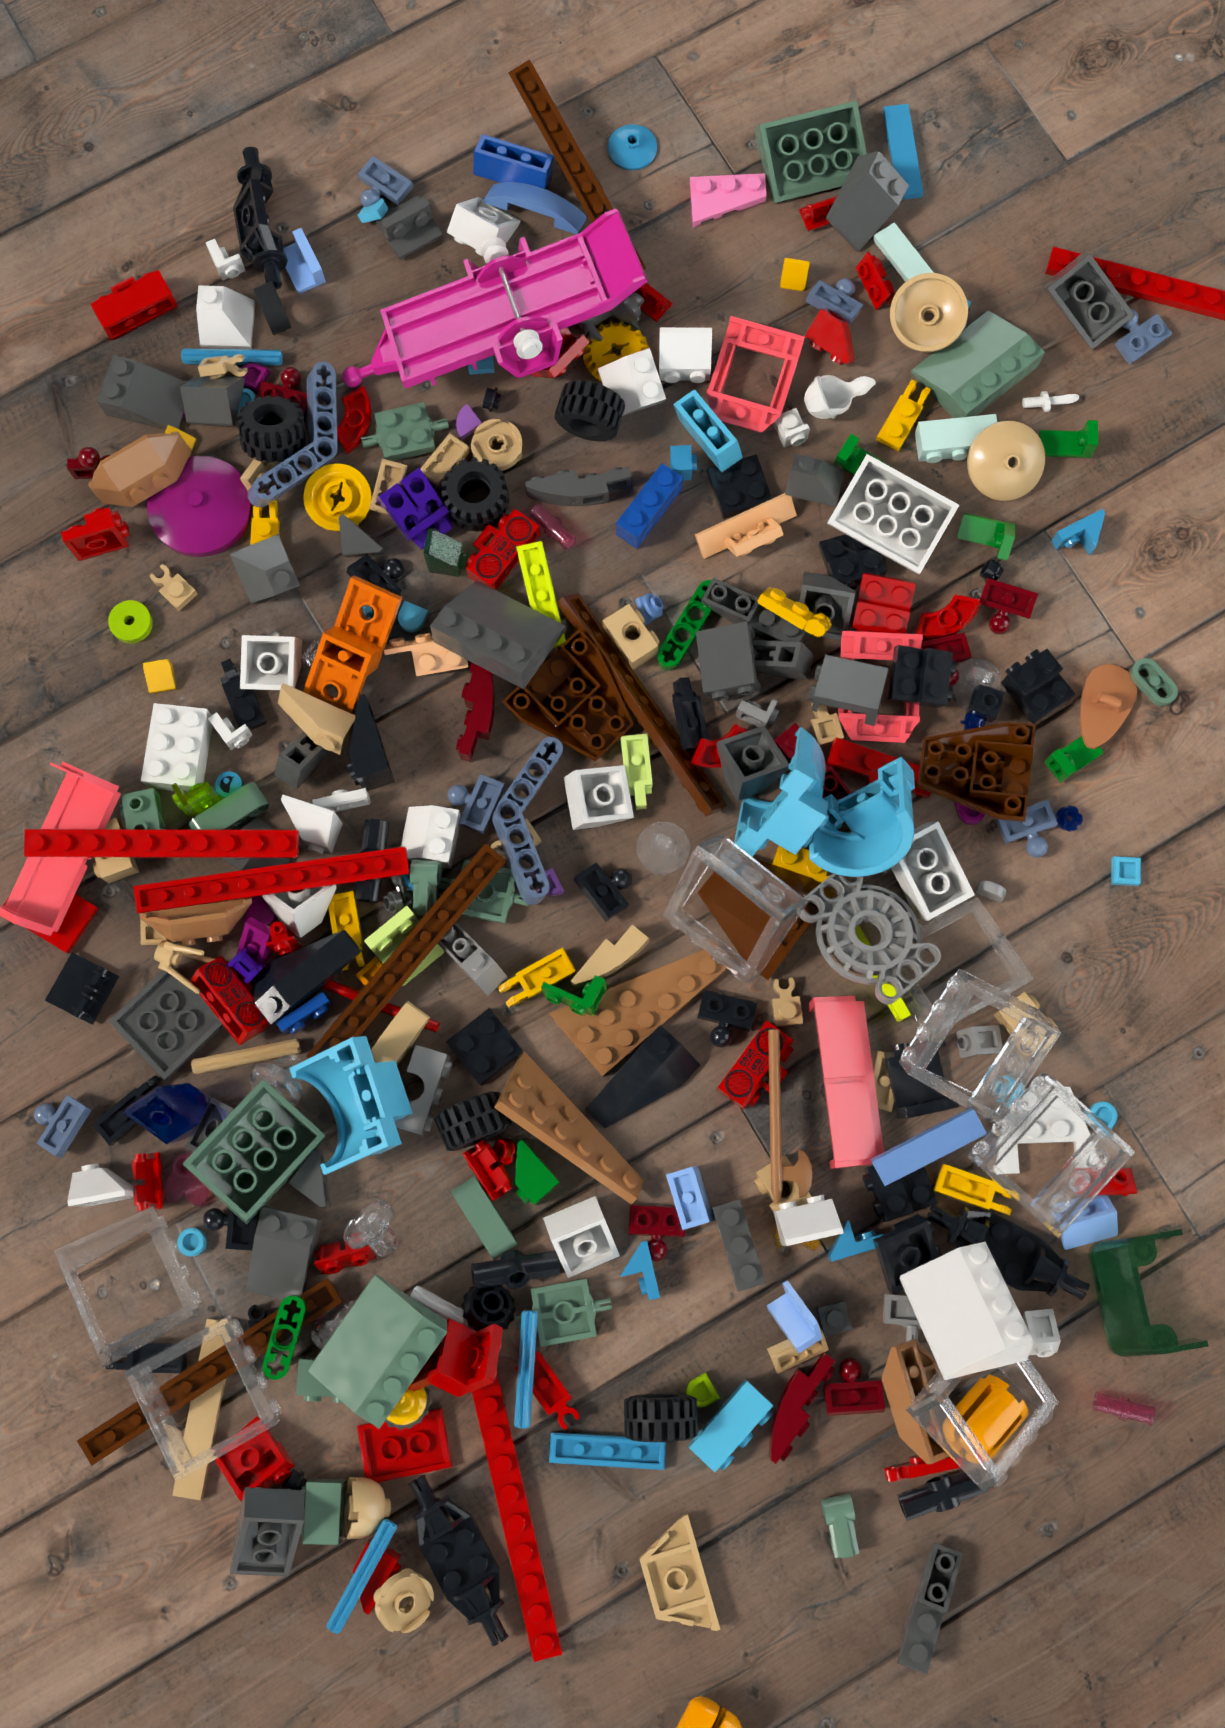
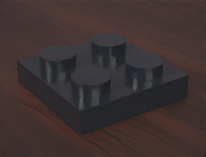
M757 454L740 459L723 472L717 466L707 468V474L723 519L738 515L772 499Z
M490 1007L446 1041L480 1086L524 1052Z

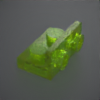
M208 781L195 784L189 789L188 793H185L177 783L171 785L175 791L172 798L187 817L192 815L195 818L222 800L221 796Z

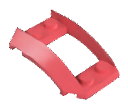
M730 316L717 364L706 392L709 407L723 423L758 433H763L781 416L805 337ZM737 347L784 360L770 407L722 394Z
M842 631L840 658L853 661L854 658L893 660L894 646L902 645L921 649L923 635ZM903 702V715L878 714L875 726L864 724L866 714L852 713V711L838 708V718L850 740L905 743L915 726L920 722L919 705Z

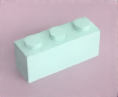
M996 414L918 422L915 439L919 462L936 463L942 459L952 458L956 461L966 459L976 436L983 429L997 422Z

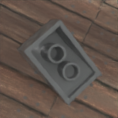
M880 151L858 156L826 219L855 251H860L899 206L909 185Z
M1085 251L1042 285L1056 306L1091 349H1094L1135 316L1092 255Z
M113 355L97 402L107 416L165 430L170 425L180 430L184 418L180 386L186 382L139 361Z
M262 1206L254 1237L246 1291L281 1300L289 1295L295 1294L300 1296L303 1294L323 1220Z
M245 1487L240 1506L230 1574L289 1577L304 1524V1491Z

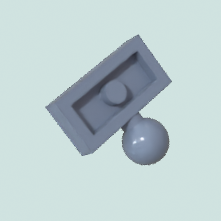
M374 156L370 158L358 173L359 180L372 188L364 190L361 194L360 201L363 207H369L378 202L380 195H383L399 206L414 188L412 181Z
M848 278L839 280L835 288L819 280L806 299L808 304L819 310L829 309L847 321L849 326L860 313L863 306L862 303L851 298L855 293V284Z
M1131 309L1135 316L1121 326V328L1131 332L1117 341L1114 346L1129 365L1172 335V332L1158 314L1139 325L1138 313Z
M480 774L472 794H469L467 788L463 785L457 784L452 786L448 791L450 803L456 806L467 804L459 824L486 834L493 813L506 788L505 783Z
M1048 800L1028 806L1025 822L996 819L1005 845L1027 837L1026 851L1034 858L1044 856L1048 850L1047 841L1038 836L1037 833L1058 825Z
M66 1095L57 1111L52 1104H40L34 1111V1118L37 1123L48 1126L36 1144L54 1156L63 1158L92 1109L69 1095Z

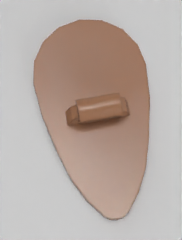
M1112 664L1100 665L1093 669L1085 680L1080 706V730L1084 744L1089 749H1096L1103 745L1117 732L1136 701L1137 686L1131 680L1130 673L1120 666Z

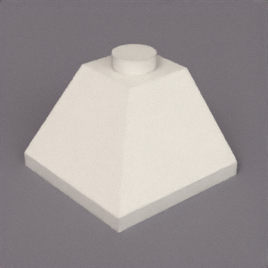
M199 285L196 311L200 346L207 348L252 349L255 300L224 286Z
M282 795L281 801L294 826L299 831L301 839L308 846L307 849L323 855L324 851L332 853L343 825L336 813L332 810Z
M336 885L263 895L262 897L280 922L284 923L287 929L301 938L322 923L335 893Z
M99 1164L81 1166L82 1171L72 1173L68 1206L89 1207L134 1198V1187L110 1169L99 1168Z

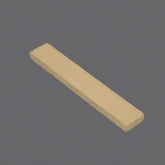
M208 1318L206 1320L199 1361L234 1339L237 1323ZM226 1379L190 1402L172 1496L195 1500L203 1499Z

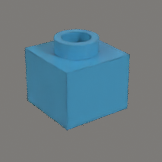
M691 445L670 446V469L681 475L683 480L692 479V471L697 470V456L692 455Z

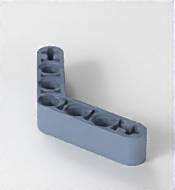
M324 361L318 362L307 376L308 446L254 481L248 491V499L253 506H267L308 479L316 470L328 465L337 454L336 374L331 364ZM317 399L324 400L327 406L320 405ZM317 423L323 424L327 431L321 430ZM318 448L324 449L328 456L321 455ZM298 461L304 462L308 469H302L298 465ZM277 475L285 476L288 483L281 482ZM268 485H269L270 489L268 490V492H267L266 494H265V493H261V494L259 493V492L263 491L264 489H266V488L268 487Z
M554 737L544 738L499 801L492 816V822L523 901L530 905L541 903L548 893L550 886L524 820L523 812L562 755L563 745ZM549 750L552 753L545 761L542 758L544 754ZM529 770H537L541 776L534 777L530 774ZM521 790L527 797L520 798L514 791ZM507 811L512 815V818L505 819L501 816L500 812ZM509 836H518L522 843H513ZM519 861H528L531 864V869H524L519 864ZM531 886H533L534 889H539V893L537 894L536 890H530Z

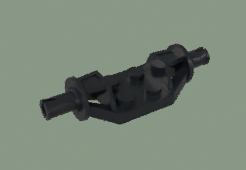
M246 147L242 151L245 166L237 171V179L242 184V187L233 206L240 252L252 262L254 269L264 273L266 283L272 281L277 290L282 286L279 270L287 265L288 259L283 252L282 237L269 229V215L266 214L264 205L274 192L271 183L272 171L267 165L260 163L259 151L256 147Z
M933 1203L929 1210L940 1216L928 1212L926 1219L948 1229L947 1242L953 1244L956 1249L968 1246L958 1235L970 1242L971 1245L986 1242L1006 1285L1020 1291L1046 1292L1049 1296H1053L1060 1288L1079 1300L1085 1298L1087 1293L1076 1287L1088 1291L1090 1284L1068 1274L1069 1261L1064 1258L1061 1259L1043 1238L993 1212L969 1211L964 1206L959 1213L954 1214L936 1203ZM1034 1278L1046 1281L1048 1284L1034 1280Z
M424 1474L408 1484L421 1506L419 1512L412 1516L414 1520H417L419 1546L446 1599L467 1618L468 1625L481 1622L492 1647L499 1644V1641L503 1642L509 1637L496 1614L498 1609L504 1604L503 1599H500L499 1566L472 1514L450 1501L448 1495L436 1498ZM440 1506L447 1511L454 1521L450 1522ZM485 1585L488 1586V1590L492 1600L491 1603L489 1602L487 1593L485 1591Z

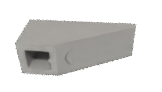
M456 922L438 942L487 996L508 978L498 964Z

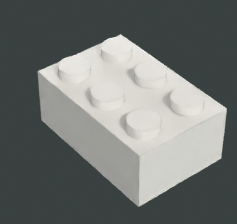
M154 703L141 782L149 789L202 794L213 727L208 719L212 715L207 709Z
M939 821L927 822L915 828L911 848L904 858L891 867L916 919L928 921L975 894Z

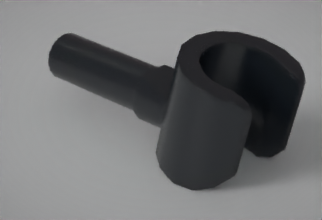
M257 1305L251 1306L248 1310L249 1321L244 1331L266 1318V1311L262 1312L260 1318L254 1319L253 1312Z

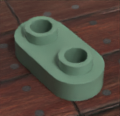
M1143 658L1132 666L1130 670L1131 680L1153 704L1163 707L1175 700L1178 694L1176 684L1155 661ZM1139 671L1146 672L1147 677L1140 676ZM1158 690L1163 691L1165 693V697H1160L1158 695Z

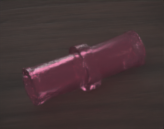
M537 504L533 507L529 516L544 529V533L548 537H553L565 551L573 547L577 538L562 525V521L558 517L554 518L542 504Z
M1099 1392L1095 1393L1094 1398L1096 1401L1093 1400V1411L1118 1416V1419L1123 1421L1131 1419L1153 1425L1154 1419H1151V1417H1155V1407L1131 1402L1127 1397L1119 1399L1100 1394Z

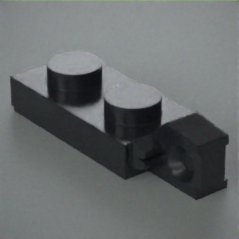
M231 658L221 662L226 675L220 678L221 685L238 727L240 728L246 724L249 730H253L267 724L254 690L240 689L241 670H236Z
M683 677L673 682L674 694H672V702L682 750L692 751L697 749L701 738L709 740L701 698L695 692H692L690 678Z

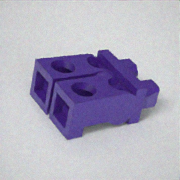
M420 468L413 471L376 499L393 519L408 542L412 540L421 550L434 542L426 531L431 525L435 527L440 536L453 528L447 516L449 513L448 509L443 505Z

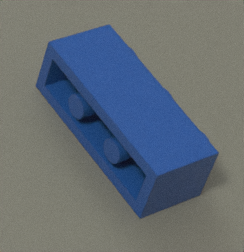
M482 134L474 150L473 175L499 183H525L547 190L552 180L554 156Z
M662 463L616 522V535L638 549L682 491L683 477Z

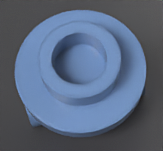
M647 593L635 599L637 608L645 620L644 625L650 624L653 620L662 616L663 603L658 596Z

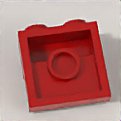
M110 507L94 509L91 513L84 515L86 525H74L68 530L61 532L64 544L78 561L129 547L127 537L130 536L126 521H122L119 511L112 512Z
M863 572L852 620V628H857L856 631L905 634L916 582Z
M257 1416L211 1455L241 1502L245 1487L269 1489L275 1483L281 1484L291 1476L289 1470L295 1466L282 1444L274 1439L263 1420Z

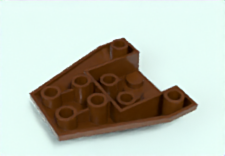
M580 628L539 667L525 689L517 687L502 701L520 722L548 737L557 738L563 745L593 761L600 758L634 725L598 647Z
M1005 722L925 737L923 740L917 787L996 819L1025 822L1036 724Z
M731 850L699 890L698 895L744 962L766 980H769L811 923L803 921L798 915V906L802 899L815 889L819 883L813 878ZM824 888V894L828 898H832L834 894ZM806 903L804 905V909L808 914L816 915L818 913V907L815 904Z

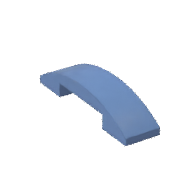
M517 182L493 184L484 198V203L506 211L511 204L552 217L555 219V228L573 234H578L586 221V216L566 199L551 191L530 184Z

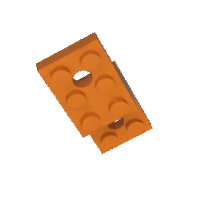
M355 575L352 576L335 625L322 634L303 692L350 714H354L366 677L378 669L403 597ZM364 605L372 607L374 610L373 618H367L363 614ZM328 684H333L337 687V697H333L328 693Z

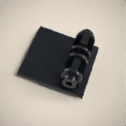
M72 952L45 1001L93 1025L120 976Z

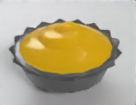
M427 1387L415 1392L407 1389L385 1420L388 1426L401 1430L412 1428L415 1424L421 1423L423 1417L428 1414V1407L431 1404L430 1390Z

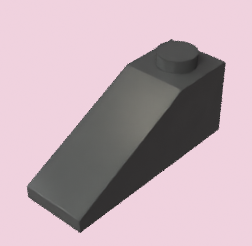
M752 640L756 672L782 678H809L814 654L802 642Z
M303 731L278 755L275 776L294 789H298L313 774L329 750L315 744Z

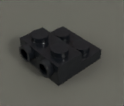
M847 534L819 542L818 546L828 575L853 590L861 584L863 572L881 576L886 575L887 569L881 553Z
M902 645L894 646L888 699L934 708L946 706L953 696V687L949 686L950 676L956 670V661L952 659L953 652L931 648L918 649Z
M1036 649L1025 657L1027 662L1021 665L1019 662L1011 665L1005 671L1007 676L1000 682L1032 724L1076 695L1059 674L1063 668L1048 649L1041 653Z
M873 1165L864 1168L866 1173L862 1175L864 1184L868 1191L872 1190L876 1200L872 1202L874 1211L878 1219L882 1217L884 1222L929 1207L933 1203H938L925 1167L887 1186H884Z
M919 1214L893 1224L895 1230L873 1239L887 1288L892 1294L904 1289L900 1281L901 1275L942 1256L940 1249L933 1239L935 1230L931 1221Z

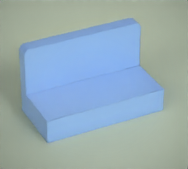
M302 228L292 231L296 243L283 248V252L288 259L285 268L299 294L326 282L323 271Z
M698 1166L666 1175L682 1230L714 1221Z
M1107 1195L1091 1196L1052 1207V1215L1061 1230L1062 1246L1065 1250L1118 1235L1117 1211Z
M787 1280L782 1283L785 1294L768 1304L767 1308L799 1354L823 1339L817 1320Z

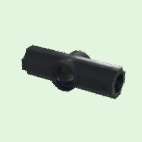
M379 819L365 820L360 853L386 849L389 822ZM382 878L357 882L355 900L366 903H379Z
M511 1250L503 1254L501 1259L471 1264L472 1282L475 1289L506 1284L511 1289H519L526 1286L532 1279L558 1276L560 1273L556 1251L524 1255L522 1251Z
M975 1466L953 1475L944 1474L926 1481V1485L902 1492L897 1496L905 1519L909 1521L933 1511L943 1512L959 1506L961 1501L984 1494L989 1489L981 1467Z

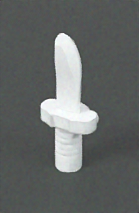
M1042 391L1039 397L1023 398L1022 406L1023 408L1042 407L1044 412H1048L1051 409V405L1074 403L1079 399V395L1067 394L1049 397L1047 391Z

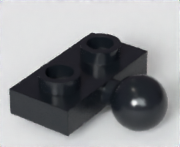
M366 554L347 567L346 573L350 577L355 575L401 596V588L392 580L401 577L404 572V565L399 559H388L384 563L382 570Z
M596 862L573 879L605 922L629 906V903L618 891V889L628 888L632 883V874L625 868L616 869L612 873L610 880Z
M704 990L697 1018L718 1023V1026L711 1031L710 1039L716 1047L724 1048L732 1041V1033L729 1026L751 1032L757 1003Z
M211 1208L204 1214L203 1223L211 1231H217L223 1226H228L225 1249L252 1251L259 1212L248 1224H245L230 1209L229 1214H225L219 1208Z

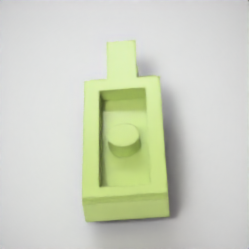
M647 734L621 736L623 765H625L630 796L635 797L636 810L647 809L646 794H652L653 787Z

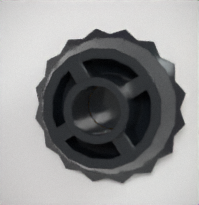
M502 1285L476 1289L472 1286L463 1295L464 1302L461 1305L463 1318L467 1320L468 1326L473 1327L476 1332L492 1324L502 1327L503 1330L508 1329L509 1324L514 1321V1313L516 1311L514 1298L510 1295L509 1290L503 1288Z

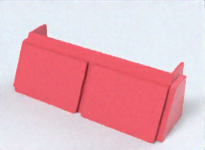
M63 761L60 766L50 763L51 766L67 773L41 829H105L120 798L121 793L117 792L120 786ZM28 857L6 905L0 904V916L16 925L51 936L53 931L58 932L88 867L85 863L87 859L90 860L92 858Z
M855 996L814 997L809 1003V1012H815L834 1158L829 1161L830 1169L873 1165L871 1158L883 1153L884 1147L864 1001H856Z

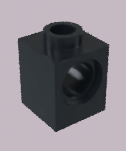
M979 684L973 689L966 715L988 722L994 721L998 717L1005 692Z

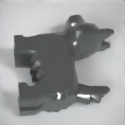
M632 293L611 311L574 325L579 329H583L584 334L589 335V340L595 339L597 341H602L603 337L595 326L610 316H615L623 323L631 325L635 330H641L637 321L640 320V307L644 303V298L638 293Z

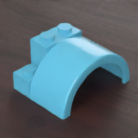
M802 727L795 733L797 737L795 755L788 765V769L792 771L788 775L783 774L781 776L780 789L782 791L773 802H767L748 797L741 803L734 847L753 857L758 849L763 850L769 840L796 855L801 847L806 848L809 845L817 828L822 829L828 821V801L822 798L825 778L824 755L814 737Z
M902 756L879 768L878 780L838 801L832 794L823 798L828 801L827 814H829V818L822 829L817 828L815 830L813 838L809 843V859L814 864L837 875L862 877L883 872L904 858L911 848L914 838L911 790L915 789L914 770ZM843 822H845L847 826L850 828L851 833L841 832L837 830H839Z
M366 1036L351 1037L290 1068L293 1079L304 1080L321 1092L330 1105L335 1117L338 1131L337 1147L332 1158L328 1162L320 1164L324 1175L367 1156L381 1154L402 1144L395 1122L413 1114L396 1061L375 1063Z

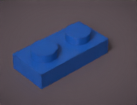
M322 992L277 1021L276 1024L284 1034H296L306 1027L304 1023L314 1017L316 1020L329 1012L328 1007L333 1004L329 997Z

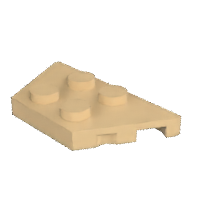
M686 1513L639 1557L656 1619L680 1622L688 1626L696 1625L718 1631L720 1630L719 1622L689 1516Z

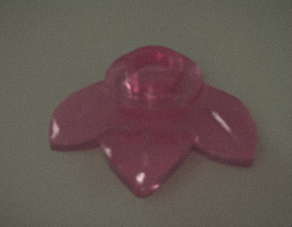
M182 1153L174 1159L172 1163L173 1173L165 1180L164 1190L166 1199L172 1204L185 1196L192 1204L202 1207L208 1198L209 1189L190 1171L187 1173L183 1171V1163L191 1153Z

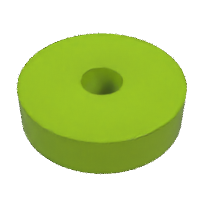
M127 600L117 604L111 610L108 625L118 640L133 644L144 640L150 634L153 619L148 609L142 603ZM129 619H134L133 624L127 625Z

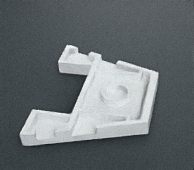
M1071 1087L1024 1088L1021 1101L1017 1105L1008 1106L1004 1128L1001 1140H999L995 1164H993L992 1175L1020 1173L1017 1144L1073 1142L1076 1170L1104 1169Z

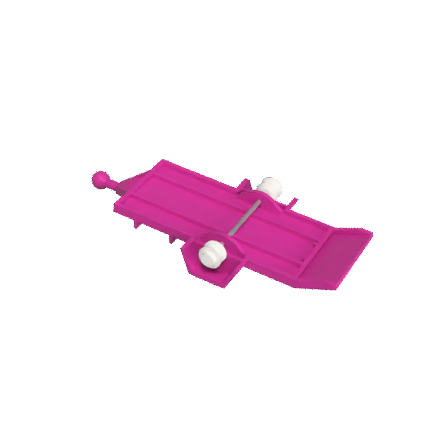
M617 209L605 212L581 233L532 252L529 250L525 237L520 238L518 251L509 256L503 239L499 237L487 239L481 246V252L486 263L485 266L479 268L469 259H465L463 263L468 274L467 277L380 310L385 330L373 355L371 364L359 369L354 366L345 368L342 373L344 384L348 387H357L365 377L373 374L377 376L399 371L405 389L430 380L436 386L435 377L469 364L475 370H478L476 362L493 355L496 356L500 366L517 378L557 364L563 341L560 333L561 329L611 311L648 281L620 212Z

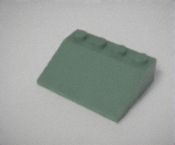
M857 100L759 124L754 128L759 155L774 203L843 186L857 157L867 154Z
M988 310L967 326L955 342L942 350L935 351L913 368L911 373L924 387L927 386L931 389L930 394L953 418L971 417L978 415L1039 366L1045 352L1027 333Z
M262 1079L186 1159L183 1165L245 1224H248L262 1209V1206H265L301 1167L312 1151L316 1150L324 1142L326 1135Z
M374 1274L312 1362L308 1372L355 1414L380 1429L446 1335L447 1320L377 1274Z

